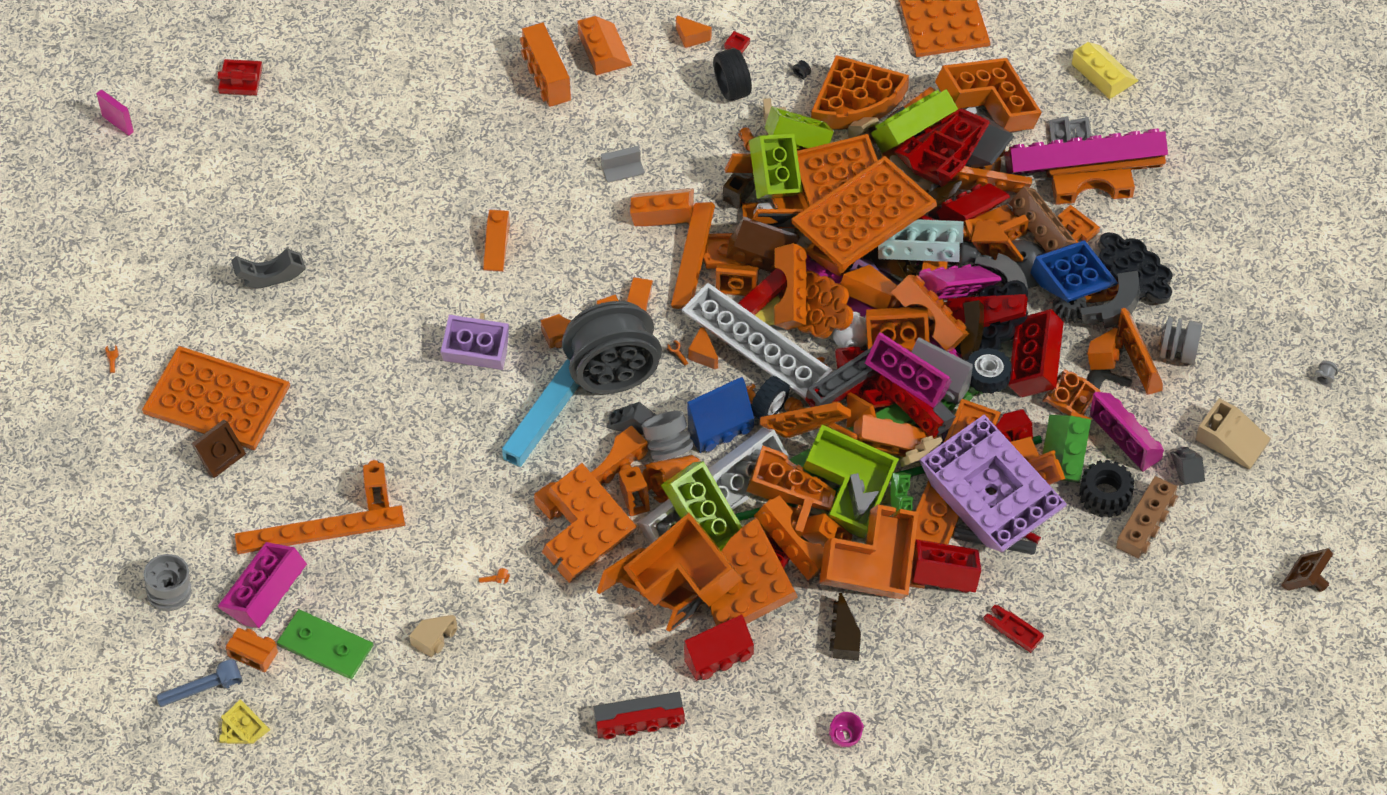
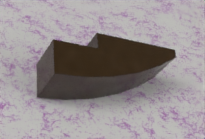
M979 300L963 303L966 322L964 324L967 327L965 330L969 333L960 342L961 356L965 361L968 360V357L974 351L979 350L982 340L984 305Z

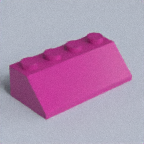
M971 264L960 268L958 266H952L948 269L940 267L933 271L928 268L919 272V277L925 282L924 286L928 291L932 290L939 297L938 300L973 296L980 293L985 287L1001 281V277L981 266L971 267Z
M882 333L878 334L864 363L933 408L946 395L952 382L948 375Z
M1095 392L1093 394L1090 416L1142 472L1162 460L1164 452L1162 444L1150 435L1146 427H1142L1137 422L1135 416L1123 407L1119 399L1115 398L1111 393Z
M266 542L219 603V609L245 626L260 628L285 593L290 589L296 578L302 573L307 563L295 547Z

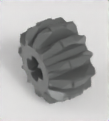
M1056 296L1052 304L1053 311L1061 319L1064 317L1066 323L1069 319H1072L1075 323L1077 318L1082 319L1081 308L1087 307L1086 297L1066 302Z

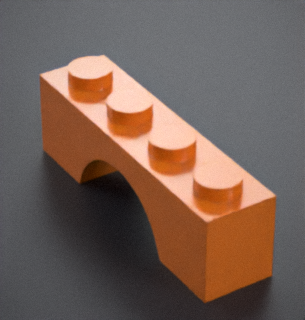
M1131 168L1053 175L1051 185L1055 205L1075 203L1077 196L1087 189L1103 190L1110 194L1113 199L1133 198L1135 189Z
M794 243L775 248V268L785 273L787 289L781 301L775 305L774 325L786 330L805 326L807 316L806 248Z
M908 275L891 293L904 307H912L917 304L927 307L934 315L936 323L932 337L946 351H952L969 334L965 330L967 327L962 321L956 320L951 315L953 312L946 305L942 306L938 301L939 297L932 290L928 291L924 286L925 282L918 275Z
M615 294L598 300L597 304L619 300ZM560 314L540 320L541 331L549 348H561L565 330L571 320L564 318Z
M779 495L765 503L754 517L758 519L760 524L805 578L810 580L821 573L824 548L821 544L809 543L796 534L791 525L793 511Z

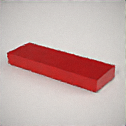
M776 268L738 304L753 315H756L787 287L785 273Z

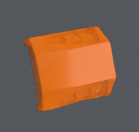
M1064 369L1057 377L1056 389L1047 391L1043 402L1049 403L1068 416L1071 415L1072 411L1084 415L1092 403L1093 394L1101 390L1085 378Z

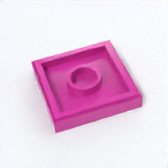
M98 91L96 95L102 117L130 136L134 130L128 108L105 91Z

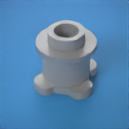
M1331 361L1321 362L1319 370L1315 372L1316 376L1313 377V381L1331 388L1332 382L1335 380L1334 376L1339 372L1337 366Z

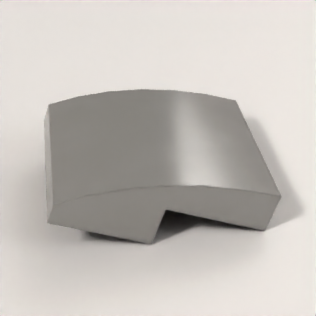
M1066 116L1049 120L1051 141L1063 139V143H1066L1067 140L1082 137L1083 141L1092 136L1089 117L1069 120V117Z

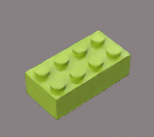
M947 89L942 92L936 90L876 125L877 130L873 131L871 135L881 152L884 153L955 112L958 108Z
M704 461L693 462L661 484L679 517L682 519L690 513L703 527L720 551L725 547L730 538L742 528Z

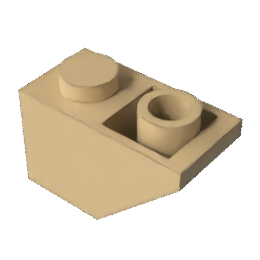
M447 615L422 620L409 635L411 646L431 658L435 653H440L445 645L443 634L451 638L457 631L456 617L454 615Z

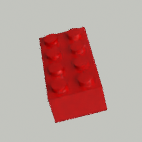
M1052 309L1028 315L1024 323L1015 327L1011 357L1012 371L1008 386L1022 398L1056 389L1064 322Z

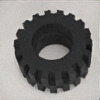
M1100 460L1097 461L1096 465L1093 463L1089 465V469L1086 468L1082 475L1079 491L1081 503L1085 502L1084 508L1086 510L1091 508L1090 513L1093 515L1098 512L1099 517L1107 514L1108 518H1111L1113 513L1116 516L1121 515V510L1125 512L1127 507L1130 506L1134 490V478H1131L1132 473L1130 471H1126L1127 467L1124 465L1119 466V462L1116 461L1110 463V460H1105V463H1102ZM1109 484L1115 487L1117 491L1107 493L1099 490L1097 486Z

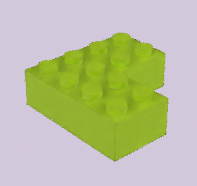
M821 425L803 468L840 485L828 516L849 533L864 539L868 533L870 509L881 503L899 458ZM852 474H859L860 480H863L865 487L863 493L879 491L858 521H855L847 486Z

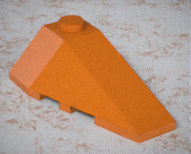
M762 446L746 492L766 499H774L780 495L785 502L803 505L805 498L813 500L811 507L831 510L836 494L834 489L817 477L809 475L799 464L795 465L787 459L788 456L784 453Z

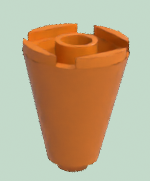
M693 455L646 464V469L643 470L642 475L647 483L648 491L652 489L657 495L653 498L660 503H664L669 498L661 484L693 462L701 461Z

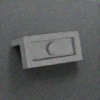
M639 146L601 154V166L608 183L645 173L641 163Z

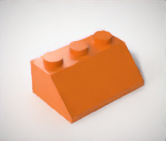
M597 16L577 21L578 35L596 75L632 66L614 23Z
M694 189L648 192L633 195L631 197L630 214L634 226H656L690 222L694 206Z
M927 307L866 310L868 349L873 346L879 333L884 334L910 352H912L918 338L930 343Z

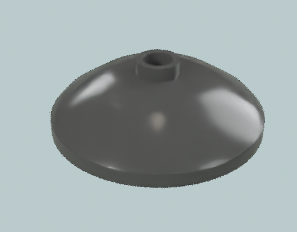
M1012 240L1011 242L1024 258L1023 262L1016 263L1026 277L1028 289L1038 286V282L1030 272L1035 257L1045 254V250L1031 241ZM1001 277L1000 282L1006 284L1005 280Z

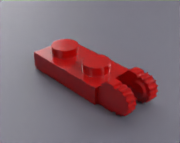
M994 605L991 609L995 615L1002 618L1001 621L990 614H986L983 617L985 622L1030 653L1044 639L1042 632L999 605Z

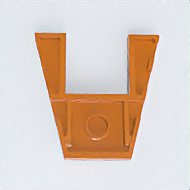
M762 202L742 203L743 217L752 219L753 212L758 203ZM733 233L708 235L703 257L706 269H716L719 263L747 265L726 258L729 238Z

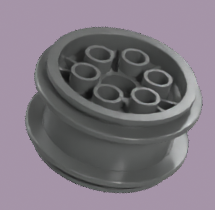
M625 301L597 304L575 316L568 324L562 339L564 354L571 360L569 371L572 379L585 390L597 394L623 392L646 381L657 369L662 355L661 344L653 335L654 323L651 316L639 306Z

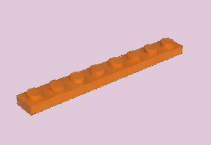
M402 505L240 532L235 533L237 553L243 554L260 551L266 542L290 546L405 526Z

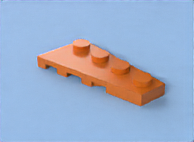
M965 166L949 181L961 180L962 184L959 189L970 190L978 184L984 186L990 183L1005 192L1018 193L1023 186L1030 188L1032 185V177Z
M833 402L760 417V425L767 429H774L776 434L784 438H792L818 429L821 425L826 426L851 417V409L839 402Z

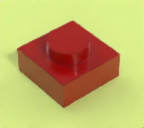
M733 31L724 43V48L727 50L736 48L743 53L750 44V38Z

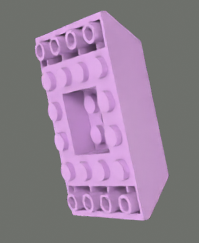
M985 414L920 459V463L931 486L986 547L999 552H1004L1067 506L1065 501ZM991 487L994 488L997 491V493L994 495H989L985 491V489Z

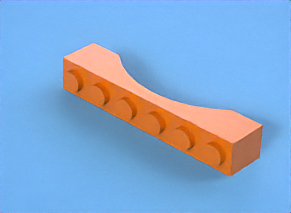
M630 426L615 437L614 445L609 455L602 464L591 471L592 475L600 484L610 482L622 466L631 465L636 459L641 460L646 456L648 452L647 441L633 426ZM550 482L534 493L535 504L550 520L563 515L547 496L550 487L556 482Z

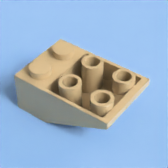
M1221 398L1217 400L1199 425L1196 435V441L1248 469L1252 468L1271 440L1241 410Z

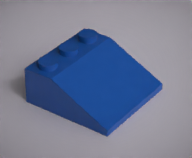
M1085 240L1035 257L1030 272L1042 288L1066 302L1113 287L1118 283Z
M743 377L687 402L688 432H690V439L699 453L712 451L716 445L723 442L729 443L735 436L748 434L754 428V415Z

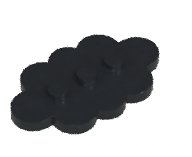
M1112 232L1101 235L1098 242V247L1101 250L1098 258L1117 282V274L1138 271L1140 298L1146 296L1157 304H1164L1170 300L1172 288L1169 284L1173 274L1168 267L1160 264L1161 261L1157 254L1147 251L1146 245L1136 238L1124 240L1121 236Z
M1012 280L1002 288L997 285L985 287L981 290L979 297L1026 294L1028 297V290L1023 282ZM1027 309L1026 316L1001 323L998 321L984 327L979 349L991 348L999 350L1001 342L1010 340L1015 334V327L1026 321L1028 317ZM959 343L954 349L961 354Z

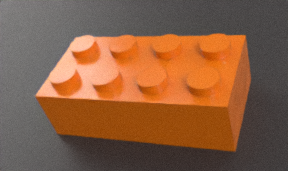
M544 23L522 28L520 42L523 49L521 54L524 61L528 60L527 66L530 74L535 75L534 82L536 87H540L542 90L540 94L543 102L547 101L549 107L571 101L570 77Z

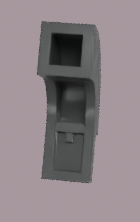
M288 248L276 258L266 262H252L238 256L231 260L235 275L243 278L245 286L251 288H265L291 281L306 269L301 253Z
M998 253L997 260L988 255L976 256L975 266H981L1002 277L1006 283L1012 280H1019L1025 284L1028 290L1027 280L1022 269L1009 257Z
M1138 271L1117 274L1119 290L1116 297L1109 303L1081 308L1083 324L1095 325L1103 322L1104 328H1110L1118 325L1122 308H1126L1132 314L1140 299Z

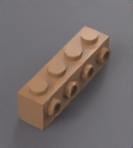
M1023 186L1009 202V205L1013 208L1012 212L1017 217L1025 214L1029 219L1027 230L1035 236L1034 240L1045 249V254L1077 243L1035 189Z
M1154 476L1119 535L1116 545L1117 549L1138 559L1142 553L1146 554L1151 545L1149 542L1151 537L1156 538L1160 530L1158 525L1160 522L1164 523L1169 515V511H1167L1169 506L1174 507L1179 496L1176 495L1178 486Z

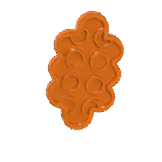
M806 271V325L798 327V329L803 333H811L819 339L828 338L834 329L840 331L847 329L853 320V310L846 305L849 298L847 288L841 284H835L834 280L830 277H820L814 271ZM787 287L779 293L780 300L785 295Z

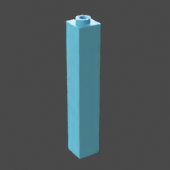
M567 359L502 448L504 460L521 468L580 386L570 375V360Z

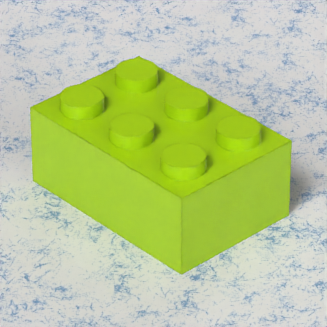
M771 106L764 127L769 133L768 135L795 134L796 148L798 149L828 144L834 133L824 121Z
M795 134L761 135L749 140L757 199L792 197L803 192Z

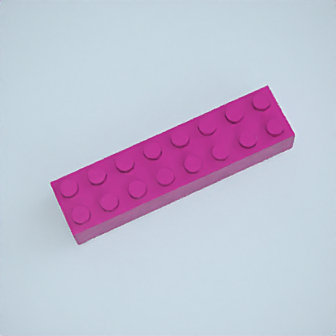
M1159 128L1147 130L1143 134H1140V131H1131L1124 134V136H1121V133L1109 134L1105 138H1102L1101 135H1095L1083 141L1082 137L1071 138L1066 143H1063V139L1053 140L1047 143L1048 145H1044V142H1035L1028 145V147H1024V144L1012 145L1008 151L1004 152L1006 173L1017 175L1043 172L1058 167L1065 168L1074 167L1075 165L1083 166L1095 163L1168 155L1166 131L1160 132Z

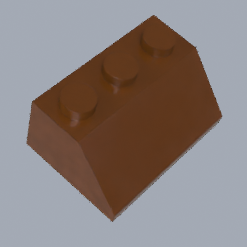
M743 217L729 238L726 258L772 273L776 269L775 248L792 243L797 244L799 235Z

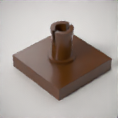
M222 420L191 444L209 475L213 478L246 455L245 450L226 420Z
M1326 548L1301 554L1281 586L1289 591L1314 585L1319 592L1324 591L1329 586V582L1326 581L1321 573L1333 556L1331 550Z

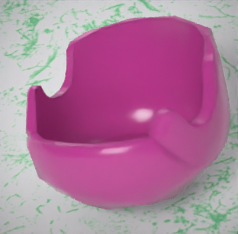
M843 711L833 718L829 728V735L833 743L838 746L852 747L860 740L864 724L858 715L853 712ZM843 731L849 734L848 740H845Z

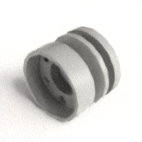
M1168 316V320L1163 326L1159 344L1160 358L1165 359L1166 352L1169 350L1172 351L1170 360H1174L1176 353L1179 352L1181 353V362L1194 365L1203 323L1190 320L1186 329L1182 328L1181 318L1178 319L1177 327L1172 326L1174 317Z
M682 411L661 413L642 423L645 438L652 440L648 445V448L651 450L652 459L667 460L680 456L693 448V441L689 439L691 436L690 432L683 431L687 427V423Z
M172 554L158 555L148 562L144 570L147 598L150 604L162 611L178 610L185 606L192 592L187 563L179 556Z

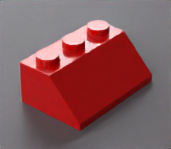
M990 183L984 186L978 184L970 189L971 192L969 194L964 191L956 196L957 200L952 201V199L943 202L941 204L942 208L936 211L940 220L943 221L974 219L992 210L1010 198V196Z
M916 539L912 566L913 582L922 586L933 585L941 589L950 588L964 593H976L982 571L979 550Z
M742 614L684 640V661L696 681L700 679L707 680L719 670L726 671L738 661L746 662L754 655V644Z

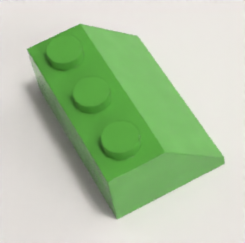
M1049 414L1042 454L1055 450V457L1059 460L1066 478L1063 480L1080 483L1091 419Z

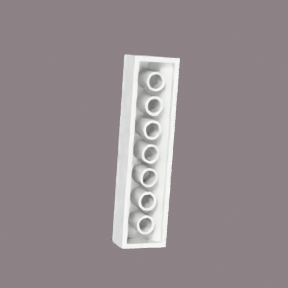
M709 283L682 309L684 314L767 373L777 376L788 383L790 389L804 399L810 386L833 372L828 366Z
M760 429L708 469L732 510L754 495L746 492L762 446L780 451L788 456L787 459H790L774 429ZM668 499L637 522L644 536L653 543L681 518Z

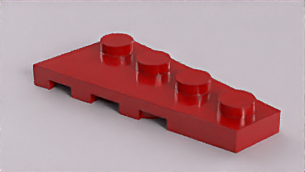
M1026 294L949 298L947 300V307L953 312L951 315L963 323H966L963 303L979 300L984 305V327H987L994 322L1000 321L1001 323L1026 316L1028 298Z

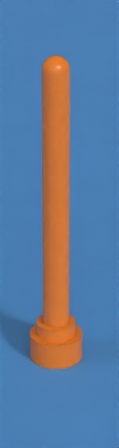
M794 397L788 398L784 405L786 412L805 409L802 402ZM836 423L826 425L851 438L858 439L857 434Z

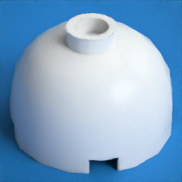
M853 312L852 323L847 329L842 331L834 329L832 338L839 347L854 346L861 348L867 344L866 315L864 318L860 316V313Z

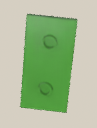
M298 609L276 642L277 646L351 680L374 646L373 642Z

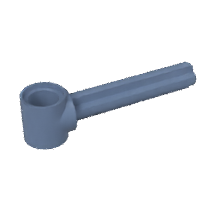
M223 661L217 666L216 673L158 694L157 701L160 707L221 684L227 689L231 685L241 684L243 679L236 661Z

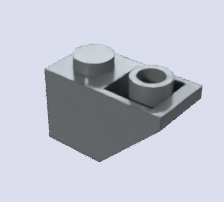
M637 402L612 411L606 428L623 432L630 426H633L640 435H643L642 423L656 416V414L641 402Z
M1179 447L1177 451L1170 452L1179 480L1183 484L1187 485L1205 481L1202 456L1189 449V447Z

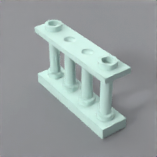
M916 220L878 246V259L959 262L960 243H963L964 221Z

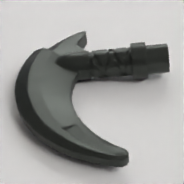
M1110 369L1091 370L1087 377V381L1099 390L1101 384L1106 379L1130 387L1132 379L1126 376L1115 375L1111 373Z

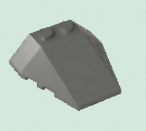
M982 114L976 115L989 120L990 124L965 165L973 168L992 165L1014 138L1012 133Z

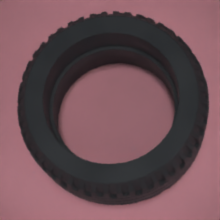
M731 48L715 54L713 58L714 73L725 99L735 101L749 96L752 91V82L742 53L736 48Z

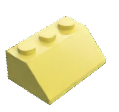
M1087 42L1073 51L1072 65L1109 99L1138 82V79L1101 45Z

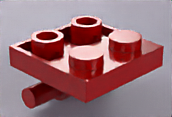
M224 59L222 71H218V79H220L219 94L257 96L263 68L262 61Z

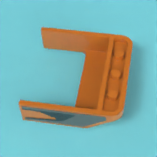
M733 153L724 169L725 173H753L751 154ZM803 187V192L795 196L772 198L776 209H757L752 219L776 228H796L792 224V218L809 207Z
M646 548L636 549L605 569L596 592L601 594L616 583H622L623 586L632 588L645 597L623 567ZM687 580L658 603L662 607L673 610L666 628L669 632L693 616L703 602Z

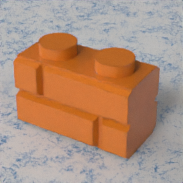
M237 628L233 637L226 645L228 657L264 673L278 653L277 645L273 639L259 637L253 630L248 628L245 630Z

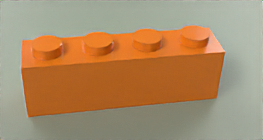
M870 414L862 415L854 422L853 433L858 435V441L885 453L905 457V453L914 450V446L920 444L921 439L929 437L922 428L912 427L908 423H896L891 419L875 418Z

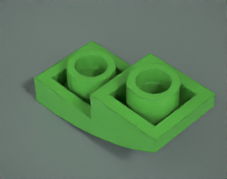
M905 472L892 474L891 505L896 508V511L899 509L912 511L913 508L912 502L914 497L907 495V491L910 488L911 474Z

